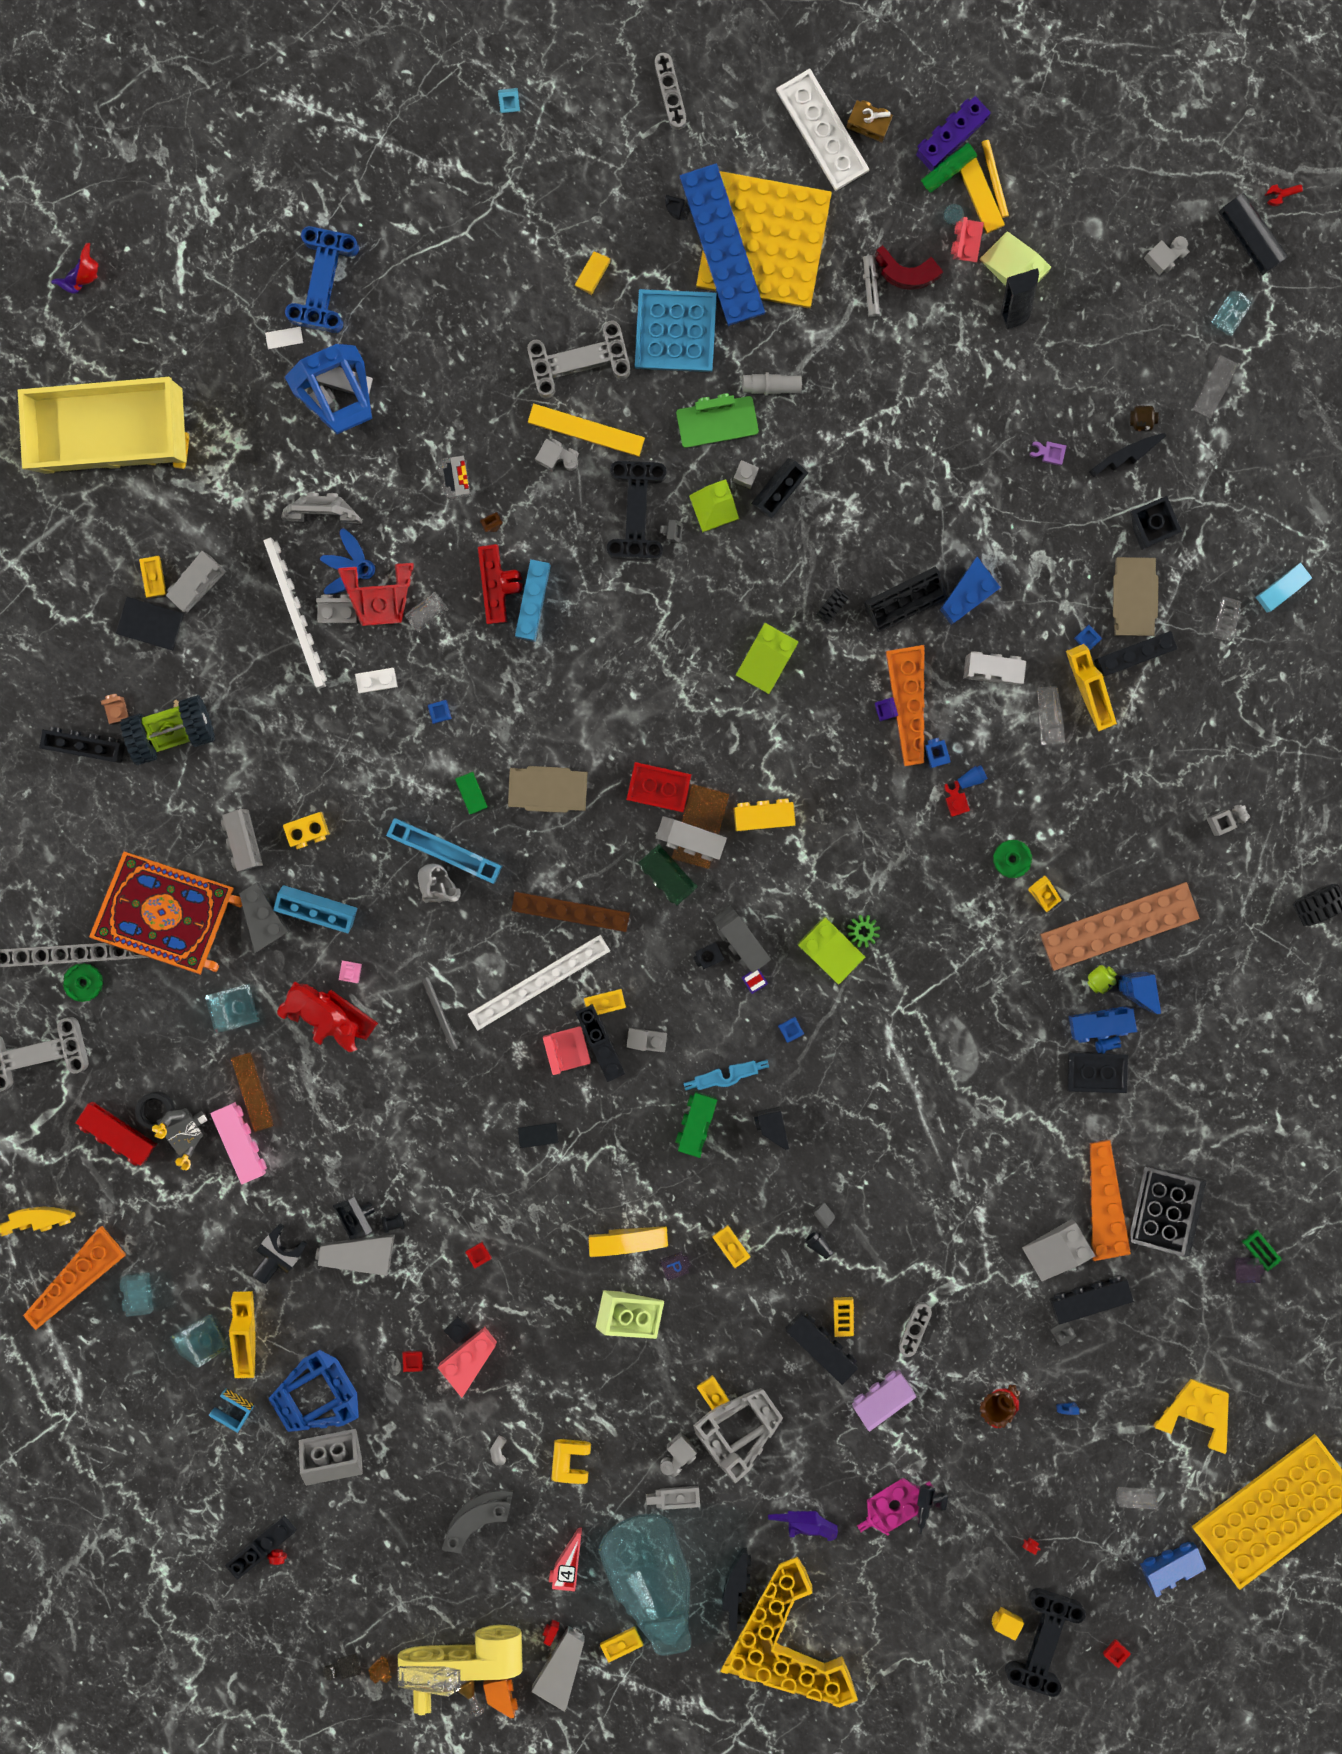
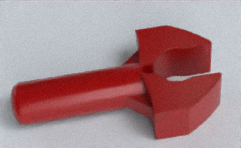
M1278 184L1273 185L1268 189L1265 196L1274 193L1278 197L1269 200L1267 203L1275 207L1283 203L1282 199L1284 197L1302 192L1303 187L1302 185H1296L1282 190L1278 187Z

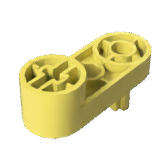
M491 1625L475 1632V1645L417 1646L402 1650L398 1654V1675L403 1680L413 1682L414 1713H418V1715L431 1713V1693L414 1689L431 1688V1681L500 1680L515 1677L523 1671L522 1632L519 1628L511 1625Z

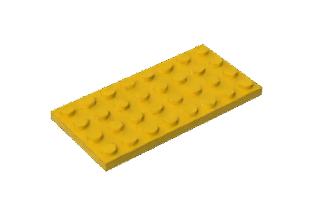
M1314 1434L1195 1523L1192 1528L1240 1590L1342 1513V1469L1317 1435Z

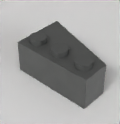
M255 883L239 893L255 953L262 951L291 932L280 913L273 911L275 905L260 883Z

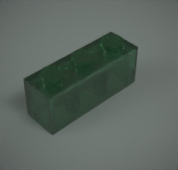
M660 844L638 862L642 872L649 875L653 879L654 885L662 889L666 893L667 899L671 903H675L676 906L698 887Z

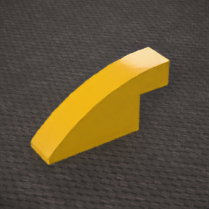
M1082 644L1067 650L1066 653L1074 677L1097 730L1101 731L1117 724L1102 673L1094 666L1089 648Z
M667 1226L609 1230V1234L589 1235L590 1257L628 1254L668 1246Z
M253 1291L233 1292L231 1298L233 1318L229 1329L234 1376L235 1378H254L255 1314Z

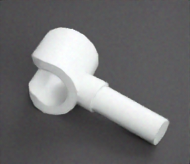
M869 108L863 110V114H871L870 118H864L866 123H871L876 118L890 117V112L873 113Z

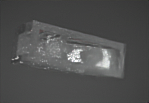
M1057 686L1038 687L1042 746L1065 743L1064 723Z
M399 1666L398 1687L448 1697L461 1689L460 1669L445 1666Z

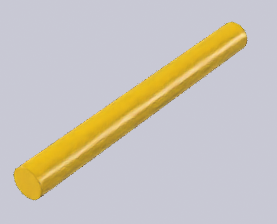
M985 140L981 142L999 211L1001 217L1005 218L1009 216L990 142Z

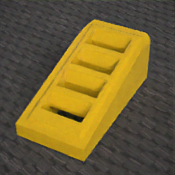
M853 1297L833 1298L834 1337L854 1336ZM849 1305V1308L838 1309V1306ZM838 1313H849V1316H838ZM838 1320H849V1323H838ZM838 1327H849V1331H838Z

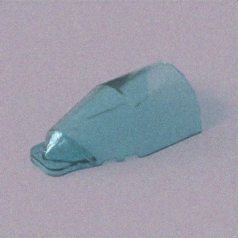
M643 1514L628 1518L612 1527L604 1535L598 1549L615 1599L621 1602L626 1608L628 1615H632L637 1621V1626L650 1640L655 1653L666 1656L686 1652L691 1647V1636L688 1630L691 1578L673 1523L667 1517L657 1514Z

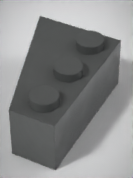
M731 905L712 918L720 929L717 931L723 941L727 939L730 942L728 948L734 956L739 954L742 958L739 962L745 970L749 968L754 973L771 960Z

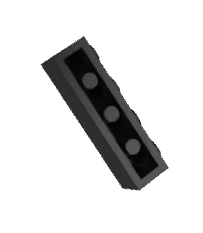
M50 727V730L42 729L39 748L122 763L125 744L119 743L120 739L108 737V740L105 741L100 740L101 736L89 734L88 737H83L81 732L70 730L69 734L62 733L61 728Z

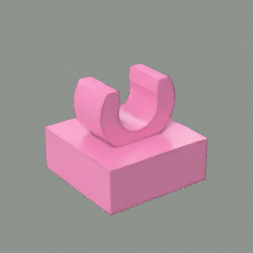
M343 960L339 980L359 983L362 964Z

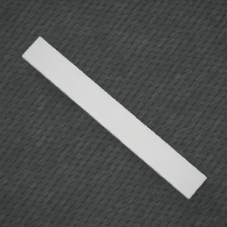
M600 934L468 1013V1016L478 1031L610 952V949Z

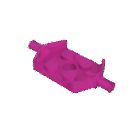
M902 1478L867 1500V1520L857 1525L860 1532L862 1533L869 1527H874L882 1533L889 1535L890 1531L916 1516L919 1507L917 1506L920 1486H916ZM930 1481L925 1483L926 1485L933 1487ZM891 1501H899L900 1506L897 1509H891L889 1507Z

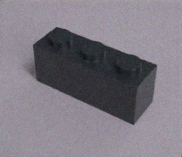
M787 458L751 504L763 515L772 519L809 472L795 460Z

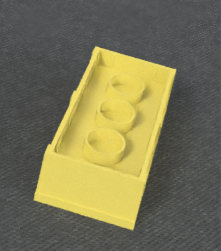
M170 377L18 389L22 469L48 474L55 471L106 467L112 469L120 468V466L169 462L186 463L182 388L172 381Z

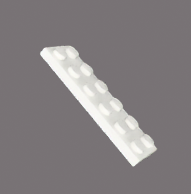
M811 69L806 70L776 88V92L835 191L869 172L867 164Z

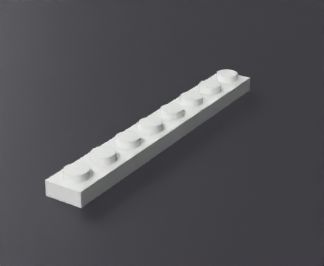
M272 538L263 540L314 684L318 689L326 687L325 681H327L324 670L320 671L318 663L321 661L317 651H313V638L310 633L307 634L305 626H308L304 615H300L298 608H301L298 597L293 595L292 590L295 588L291 578H287V565L279 556V553H281L279 543L274 542Z

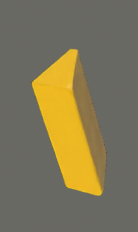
M593 252L575 286L592 295L611 262L610 258Z

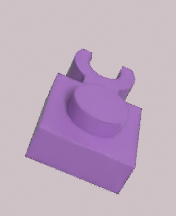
M1047 441L1044 447L1040 442L1032 443V446L1038 448V452H1031V457L1043 456L1042 462L1059 466L1063 464L1066 445Z

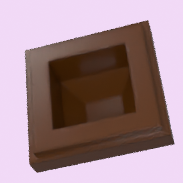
M497 512L480 520L485 532H497L503 524Z

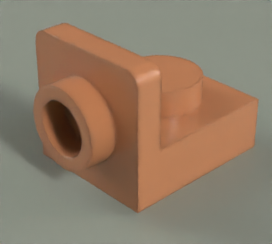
M111 694L105 696L106 700L101 701V704L105 707L110 725L119 723L121 719L129 717L124 697Z

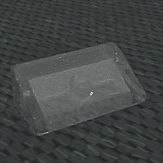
M1117 1487L1116 1502L1120 1507L1158 1509L1155 1490Z

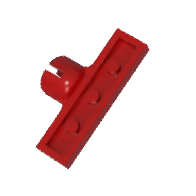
M499 545L478 547L486 623L488 625L507 622L505 596L522 591L523 583L512 582L522 580V577L518 570L502 571Z

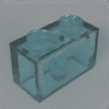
M149 1272L125 1275L120 1281V1291L124 1294L122 1309L126 1312V1317L150 1314L153 1311Z

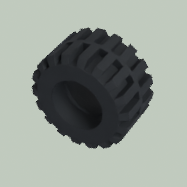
M1330 884L1316 889L1293 903L1302 925H1315L1342 912V890L1339 884Z

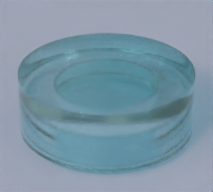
M957 204L949 205L944 211V220L949 225H956V222L960 221L964 216L962 207Z

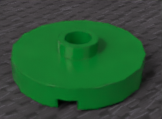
M1007 840L995 849L993 864L1001 875L1007 878H1018L1023 876L1031 867L1032 854L1025 843L1018 840ZM1011 855L1015 856L1013 863L1009 861Z
M75 964L64 974V990L75 1001H91L102 990V975L91 964ZM82 979H85L87 982L85 986L81 984Z

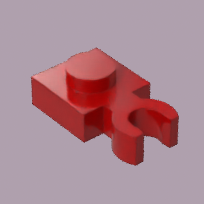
M954 781L955 788L953 790L949 789L948 784H944L945 791L950 794V797L945 798L951 817L970 811L965 793H958L960 787L958 781Z

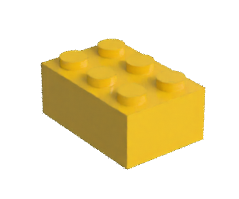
M778 799L776 804H769V800L758 801L756 806H750V802L738 803V807L733 808L736 831L795 826L794 804L789 802V799Z

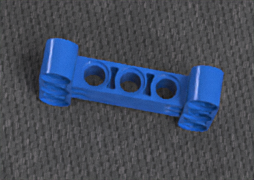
M308 226L302 230L301 238L308 248L317 251L306 304H289L285 309V315L294 325L338 333L343 328V321L338 313L328 310L339 255L347 257L356 256L359 252V245L352 235ZM310 234L316 235L313 241H307V237ZM329 238L335 239L332 245H326V241ZM348 242L354 243L353 248L350 250L345 249V245ZM293 311H300L297 318H291ZM312 315H319V319L316 322H310ZM331 319H338V323L335 326H329Z

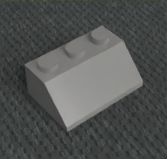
M239 809L222 815L221 825L228 835L226 844L233 854V857H231L233 868L240 872L263 866L249 810Z
M356 1429L299 1440L300 1475L306 1486L363 1474L362 1456Z

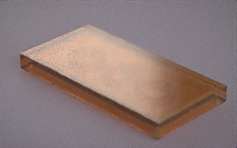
M692 784L682 822L719 834L730 794ZM680 846L674 849L672 859L709 869L711 861L701 858L702 854L697 852L695 856L684 852L685 848Z

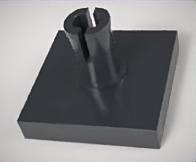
M355 1197L333 1205L350 1240L372 1232L365 1217L375 1212L374 1208L368 1209L373 1206L370 1202L359 1207Z

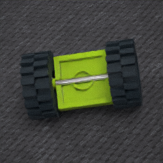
M200 695L180 700L177 707L146 717L139 713L121 719L120 722L127 751L137 766L157 760V752L190 741L194 747H198L215 740L212 722Z

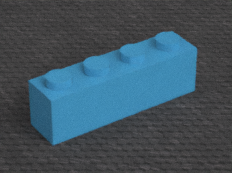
M530 559L515 637L518 639L536 642L551 567L550 563Z
M283 885L277 894L273 911L349 933L354 923L357 908Z

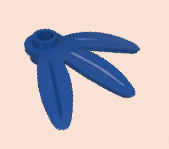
M342 528L340 536L353 561L335 555H323L320 557V560L337 570L338 568L357 567L358 580L360 578L370 579L375 573L374 564L369 560H365L358 541L350 532ZM368 567L367 573H364V569ZM341 577L324 589L326 595L346 590Z

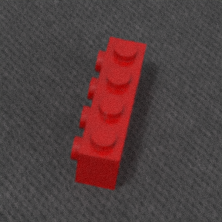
M95 1102L88 1103L76 1121L81 1131L87 1134L90 1132L96 1136L95 1140L101 1144H108L112 1147L111 1150L118 1155L123 1154L135 1166L145 1164L157 1146V1143Z

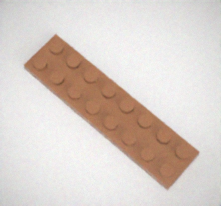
M1184 882L1041 933L1040 936L1052 970L1055 971L1200 918L1188 884Z

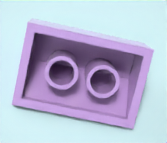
M899 1369L896 1372H889L885 1376V1380L881 1383H874L869 1388L870 1391L866 1394L858 1395L852 1403L854 1410L869 1432L916 1398L913 1388Z

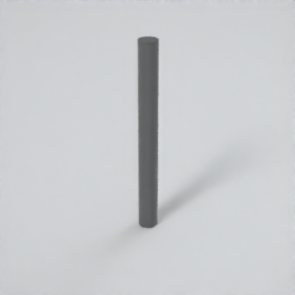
M429 976L421 980L451 1051L458 1048V1045Z

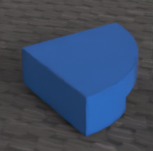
M1075 1402L1056 1405L1058 1413L1079 1415V1407Z

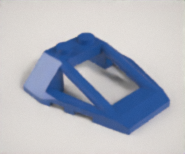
M335 344L305 357L285 376V380L293 395L302 400L306 407L315 412L336 434L372 419L364 361L354 345ZM341 366L358 402L332 413L315 377ZM356 367L360 386L351 370ZM312 387L321 408L307 394L305 389Z
M321 1350L303 1358L298 1366L268 1398L288 1432L309 1430L315 1427L327 1428L334 1425L339 1427L359 1417L355 1388L339 1361ZM307 1368L310 1370L309 1373L295 1380ZM322 1374L336 1398L303 1417L289 1392ZM331 1409L336 1415L314 1420Z

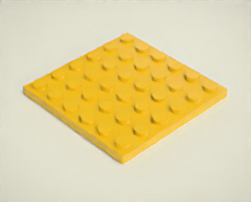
M720 171L761 300L811 308L832 192ZM702 251L696 288L716 291L704 251Z

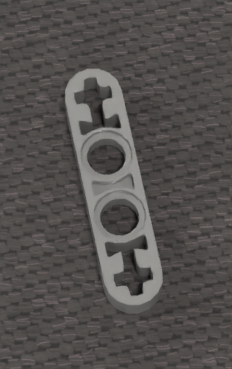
M660 53L655 58V69L668 121L673 129L680 130L686 125V113L672 58L667 53ZM661 59L667 62V72H664L662 64H659ZM670 77L674 83L672 86L667 87L663 84V79ZM670 96L678 98L679 101L676 105L668 104L667 100ZM676 110L678 113V117L683 118L681 119L680 124H677L676 121H673L675 120L674 111Z

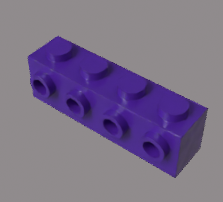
M976 96L971 100L969 98L961 104V109L957 113L953 112L947 117L946 124L942 127L941 125L936 127L931 133L933 136L929 140L925 138L917 146L919 149L916 156L930 171L934 170L989 119L991 112Z

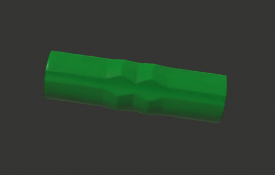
M966 143L922 178L921 182L928 192L932 193L978 155L972 146Z

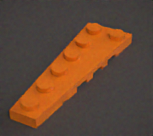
M1110 1140L1090 1143L1091 1249L1095 1254L1092 1260L1098 1261L1130 1255Z
M103 1226L99 1227L23 1316L37 1330L125 1257L126 1253Z

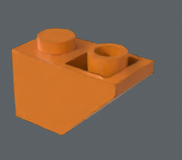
M512 1679L484 1680L483 1686L487 1704L507 1717L514 1718L515 1711L518 1710L516 1698L512 1697V1691H514Z

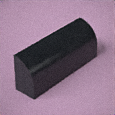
M1245 193L1233 199L1219 211V214L1262 276L1289 258Z
M1038 268L1007 277L1001 309L1007 329L1020 326L1029 319L1039 278Z

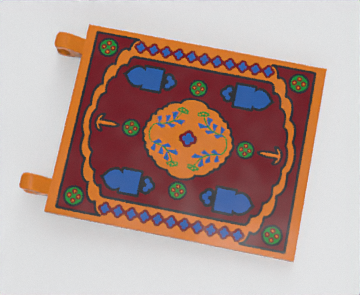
M123 852L89 938L200 975L203 967L217 972L219 968L218 963L207 960L228 903L242 907V902L239 896L232 895L233 887Z

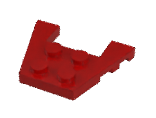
M414 563L395 564L396 585L359 587L357 567L338 568V573L362 626L402 622Z

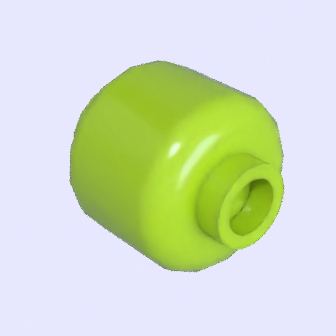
M1099 965L1088 975L1089 981L1087 983L1095 993L1105 994L1116 984L1115 976L1117 974L1110 966L1106 968L1103 965Z

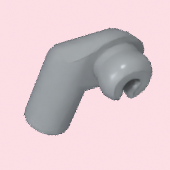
M500 1435L490 1448L492 1462L495 1465L502 1466L505 1464L506 1458L502 1455L501 1449L507 1440Z

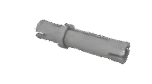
M868 255L863 257V280H865L868 317H875L880 315L877 287L878 273H876L875 256ZM869 268L871 269V279H872V283H870V272H869ZM871 289H873L874 304L872 303Z

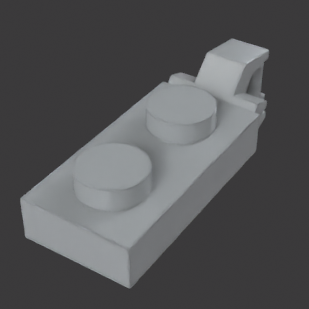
M699 1486L660 1488L655 1490L656 1493L646 1494V1504H656V1507L662 1510L700 1507Z

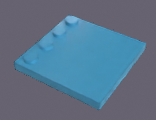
M639 289L635 369L712 372L717 293Z

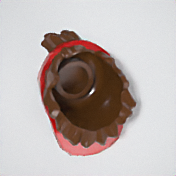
M1009 1385L1008 1389H997L988 1394L984 1401L980 1403L979 1412L982 1413L981 1417L985 1419L989 1426L1005 1428L1008 1422H1012V1418L1019 1410L1020 1391L1017 1390L1016 1385Z

